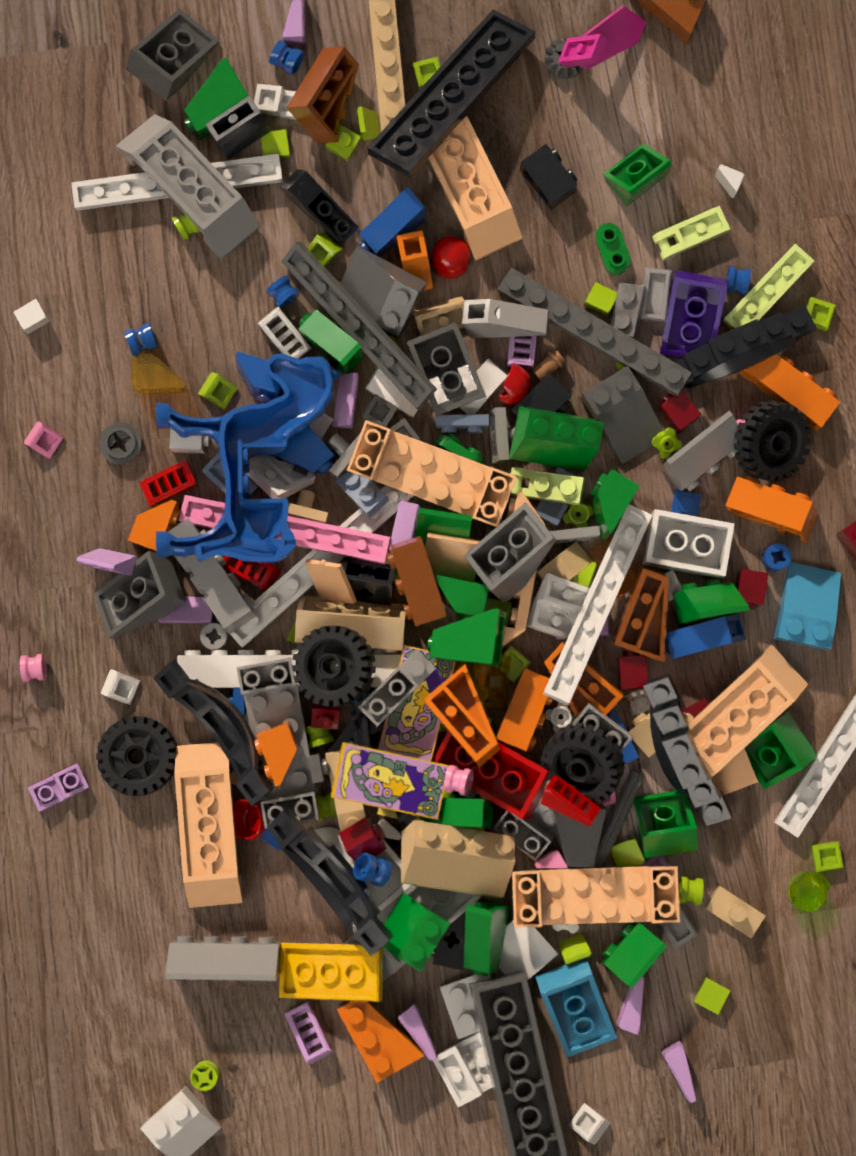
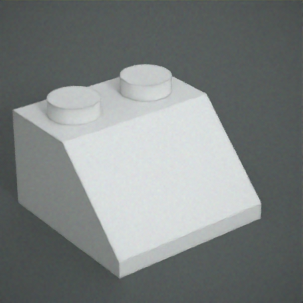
M185 1086L150 1117L140 1129L155 1147L166 1156H190L212 1137L221 1126L188 1087Z

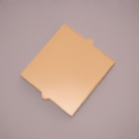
M311 559L305 561L320 599L332 600L336 603L355 604L357 600L342 564L326 562L324 559L322 561Z

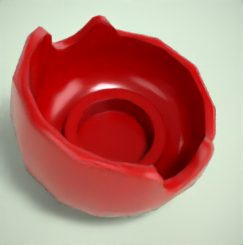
M445 236L438 240L434 245L431 255L433 269L436 274L445 279H456L465 274L471 260V251L467 242L456 236Z
M516 363L511 365V369L503 384L505 391L502 395H499V401L507 406L518 404L529 393L531 387L529 373Z
M247 799L234 801L233 812L236 838L248 841L259 838L265 831L261 804L258 802L251 806Z

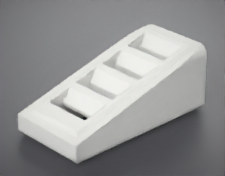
M276 307L257 323L282 354L300 359L312 349L279 307ZM279 317L282 321L270 330L267 326ZM286 325L288 330L276 338L274 334ZM293 333L295 338L283 346L281 342ZM300 342L302 346L290 355L288 350Z

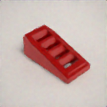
M187 460L139 482L149 507L198 487ZM180 471L183 472L187 481L183 484L178 475ZM173 475L177 484L175 488L172 487L168 478ZM162 479L168 490L163 493L159 481ZM153 483L159 495L155 498L149 487Z
M223 557L227 563L223 566L224 569L233 572L236 576L264 591L268 590L275 583L281 569L270 563L249 561L242 573L240 571L246 561L239 559L233 568L231 565L235 558ZM257 563H259L260 566L258 567L253 578H251L250 575L252 574Z
M556 775L547 784L540 802L541 805L591 827L601 810L598 805Z

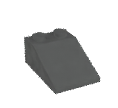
M179 8L131 49L126 70L167 101L183 87L218 45L220 40Z
M359 246L356 247L341 281L344 289L381 328L398 337L408 327L428 283Z
M456 322L407 342V347L414 364L437 388L436 392L429 399L436 417L486 397Z
M628 366L582 393L580 400L592 419L604 423L602 435L621 465L653 447V438L663 431L642 387Z
M525 502L468 551L464 557L490 591L505 604L526 586L556 539Z
M148 551L136 560L132 575L118 574L93 594L108 638L110 639L163 618L186 602L170 557H157V554Z

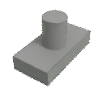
M495 407L488 412L492 464H503L510 460L509 444L512 443L515 427L507 428L506 407Z
M337 433L328 441L327 446L340 456L329 470L330 474L337 480L347 471L360 434L351 444Z

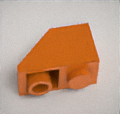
M423 231L397 235V246L402 269L428 282L424 291L433 289Z
M170 500L137 515L128 541L156 552V532H169L173 524L177 525L181 512L179 509L180 504L177 501Z
M290 721L259 732L257 734L258 740L254 741L259 756L264 755L267 765L264 766L268 781H274L275 787L283 782L299 748Z

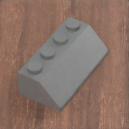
M177 936V940H173L169 944L165 979L276 981L280 975L281 942H274V937H258V941H247L245 936H233L231 941H220V936H204V941H193V936Z

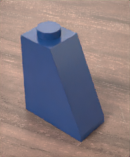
M407 187L359 233L360 247L378 257H382L397 245V235L411 233L425 222V206Z
M310 426L287 440V447L284 451L270 455L303 471L310 472L315 476L320 472L322 475L327 473L334 465L333 461L335 460V455Z
M739 614L724 616L667 632L665 650L668 655H671L672 659L746 640Z

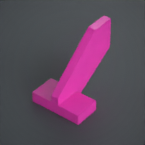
M619 7L584 35L567 38L558 62L564 67L581 66L584 69H590L637 44L646 21L627 7Z

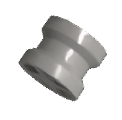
M210 623L202 629L200 640L210 650H221L227 645L229 634L221 625Z

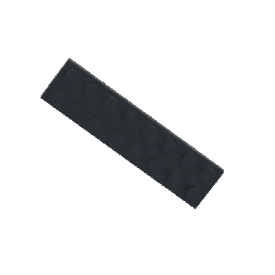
M493 9L367 147L368 155L411 178L533 42L535 31Z

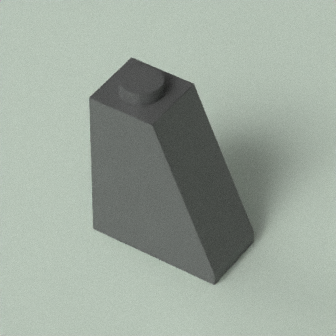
M595 802L601 810L591 827L549 808L560 852L567 866L573 869L594 867L606 813L603 803L597 804Z

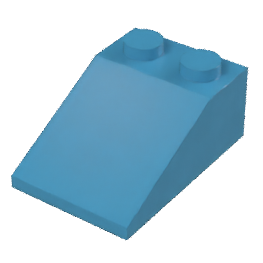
M790 562L786 570L773 640L823 651L831 649L837 621L841 573Z
M587 958L562 965L535 976L541 996L566 1057L617 1039Z

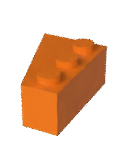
M746 476L745 479L736 478L725 505L730 513L760 525L763 523L777 528L776 531L785 534V531L799 535L801 537L800 541L808 543L819 515L809 496L802 493H796L795 496L785 493L786 489L771 484L770 487L761 485L760 480L750 476Z
M564 640L544 662L551 674L566 643ZM587 662L569 705L576 717L589 703L604 715H607L620 701L624 693Z
M463 665L423 699L427 707L479 767L501 750L466 665Z
M524 668L496 736V740L522 756L525 755L526 751L532 752L537 740L536 737H533L535 728L541 729L546 714L542 713L545 704L550 706L552 698L543 695L550 678Z
M346 1001L338 1005L337 1011L376 1083L425 1056L422 1049L373 1002Z

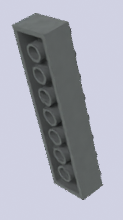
M517 971L469 983L508 1156H567L526 975L522 971Z

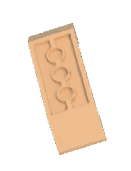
M466 115L428 160L464 231V239L469 246L474 260L477 261L521 240L522 235L513 208Z
M365 420L347 468L349 472L463 515L473 516L472 518L495 527L500 524L517 479L514 475L488 467Z
M517 492L516 498L510 499L507 517L526 502L545 525L523 492ZM536 571L526 586L514 595L513 599H518L517 608L513 607L511 609L509 625H513V628L505 627L502 648L518 638L526 630Z
M770 645L759 655L742 675L688 724L698 752L711 777L717 774L784 712L808 685L773 645Z
M218 742L176 746L175 785L183 883L189 908L243 903L241 875L239 876L230 776V768L232 766Z
M677 866L540 869L512 872L514 928L560 924L680 922Z

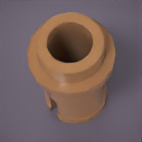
M557 350L549 351V356L531 370L540 382L549 373L552 374L559 367L563 368L562 364L566 361Z

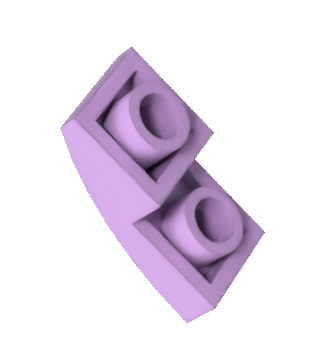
M77 763L27 789L38 812H41L89 788Z

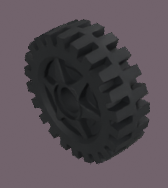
M778 401L757 403L758 407L753 406L749 409L751 414L745 413L742 418L745 420V423L739 422L737 428L741 429V432H735L734 436L735 439L739 440L738 443H734V449L739 451L735 454V457L740 461L738 463L739 466L747 474L770 482L783 481V478L788 479L792 477L791 472L796 473L799 470L797 464L803 465L806 461L802 456L803 454L808 455L810 451L805 447L806 445H811V438L807 437V435L811 434V428L806 427L809 424L808 419L804 418V413L795 406Z
M334 625L310 631V635H305L302 638L303 643L298 644L296 647L298 653L294 654L292 659L296 661V664L292 665L293 671L296 672V676H293L296 683H299L298 689L300 692L305 693L304 696L308 700H313V703L328 707L349 705L353 701H358L362 698L361 695L369 690L368 685L373 683L374 678L371 676L376 671V667H373V662H376L375 656L371 655L373 650L370 645L366 644L367 640L355 630ZM334 659L338 664L335 673L330 669V664Z
M143 716L121 719L112 724L103 733L102 739L98 743V753H96L98 770L101 772L103 780L119 793L130 796L151 794L167 784L175 772L176 741L171 732L154 719ZM136 748L141 749L144 754V758L139 764L134 763L131 759V753Z
M577 723L575 727L573 724H569L565 728H560L552 736L542 752L540 762H543L541 764L543 768L549 770L547 781L556 775L589 800L599 804L613 794L623 777L625 762H622L624 759L623 753H618L620 747L617 743L611 744L613 738L610 735L606 738L602 736L604 733L602 729L599 728L597 732H594L593 725L588 724L584 729L583 723Z

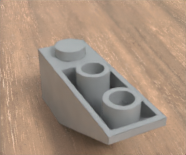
M493 299L465 300L462 325L470 339L547 335L549 310Z
M416 649L358 708L378 727L436 668Z

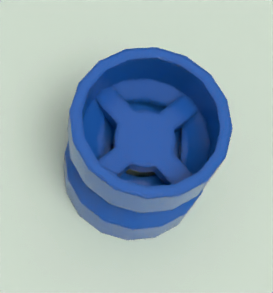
M279 40L271 52L269 63L275 67H283L285 72L293 76L301 65L304 52L298 48L292 49L288 43Z
M150 323L143 324L137 330L129 329L124 331L133 356L141 354L144 349L153 350L158 348ZM137 334H139L143 346H141V343H140V340H139V337H138Z
M368 853L360 854L353 867V875L356 879L364 882L369 880L372 885L382 887L388 882L392 872L389 861L382 858L376 859L375 856Z

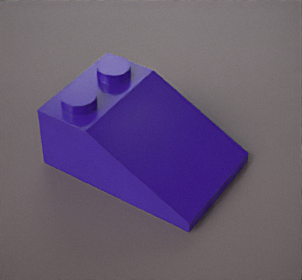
M675 270L660 354L683 358V354L708 344V340L717 337L727 291V279Z

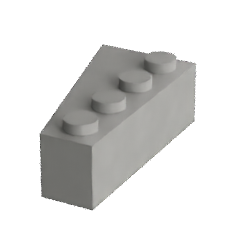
M188 518L171 529L169 533L176 537H195L206 533V531L200 532ZM196 555L187 557L175 556L184 570L190 574L191 581L201 595L203 594L205 602L228 634H231L256 617L251 610L255 607L254 603L247 593L242 596L238 590L241 584L233 572L228 574L223 566L227 563L222 555L211 556L202 561H198Z

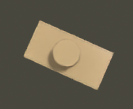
M300 490L297 503H288V516L328 524V512L312 509L315 498L313 492Z
M719 885L704 907L751 939L765 918L764 914Z

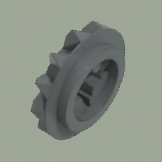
M564 36L556 41L553 40L548 48H546L544 61L546 68L552 75L561 79H569L578 75L583 68L581 66H560L561 64L558 62L560 56L558 54L562 53L567 40Z
M117 422L103 430L99 439V447L102 455L108 461L122 465L132 462L140 454L141 437L132 425ZM116 434L122 440L129 439L128 442L125 443L127 452H124L120 448H114V446L117 444V438L115 437Z

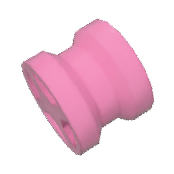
M37 654L31 658L27 655L20 657V674L23 682H30L31 679L35 678L39 681L46 680L47 666L44 654Z
M450 765L444 779V791L448 793L456 791L461 796H468L473 784V770H459L457 766Z

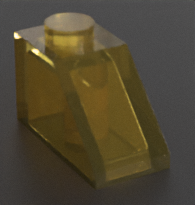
M140 354L138 358H131L132 391L136 395L188 392L186 383L158 357H154L153 354Z

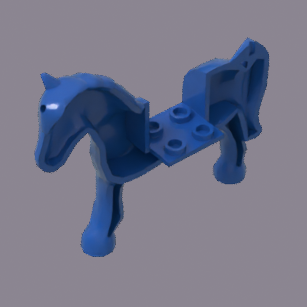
M274 354L266 361L265 369L268 376L281 386L285 394L267 403L249 404L236 408L222 417L194 418L179 414L169 403L156 402L157 428H171L181 438L207 436L217 442L226 485L224 511L218 523L208 532L195 537H176L168 531H157V557L166 558L171 555L187 557L196 555L197 560L202 561L211 556L224 555L243 561L272 563L285 559L293 552L296 540L287 523L288 499H246L250 498V482L248 474H245L250 473L249 456L272 455L284 451L287 447V440L291 439L294 434L303 431L317 418L321 417L333 400L334 381L341 376L340 370H332L331 365L324 357L298 359L285 354ZM282 532V538L276 540L275 538Z

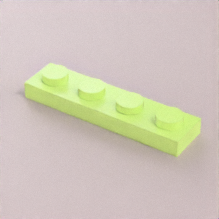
M795 243L723 319V322L733 330L753 320L758 319L759 321L814 263V260Z

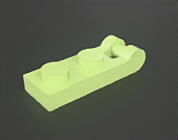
M717 206L654 234L652 238L654 243L659 245L661 249L660 256L665 261L681 252L729 232L730 227L720 206ZM674 236L677 244L670 246L667 239Z
M518 467L511 468L510 474L516 476L517 479L510 496L516 497L517 492H523L528 499L581 506L585 483L584 477L525 470ZM522 479L530 480L528 488L521 487Z

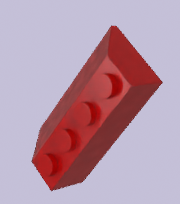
M448 731L432 762L449 766L454 765L459 770L472 769L474 773L472 791L521 819H530L543 796L549 770L499 742L498 745L501 750L479 767Z

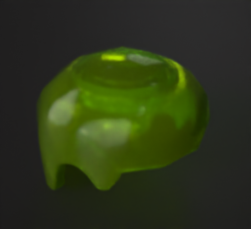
M801 871L791 878L788 884L787 897L794 908L805 913L813 912L827 902V892L831 887L824 875L815 871Z

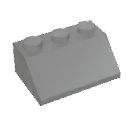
M730 410L670 457L660 468L679 491H683L686 488L689 492L701 483L699 478L707 472L709 475H712L722 467L720 463L722 459L726 456L732 459L739 452L734 449V443L739 442L734 436L735 432L740 433L741 430L737 428L738 424Z

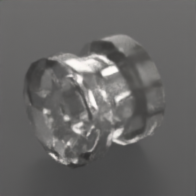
M645 689L624 695L626 701L630 702L631 708L629 711L631 716L650 710V700Z

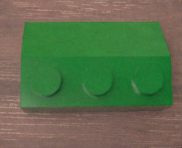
M519 406L509 459L584 471L599 450L604 423L592 418Z
M611 469L608 475L602 473L590 493L594 496L591 505L594 510L596 525L600 528V539L604 542L613 532L640 485Z

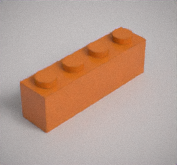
M776 354L738 372L775 401L795 406L799 411H802L804 418L808 419V426L816 432L824 425L840 404V401L836 399L837 395L832 390L826 387L821 388L815 383L816 380L807 372L801 373L794 368L795 364L785 356L780 357Z

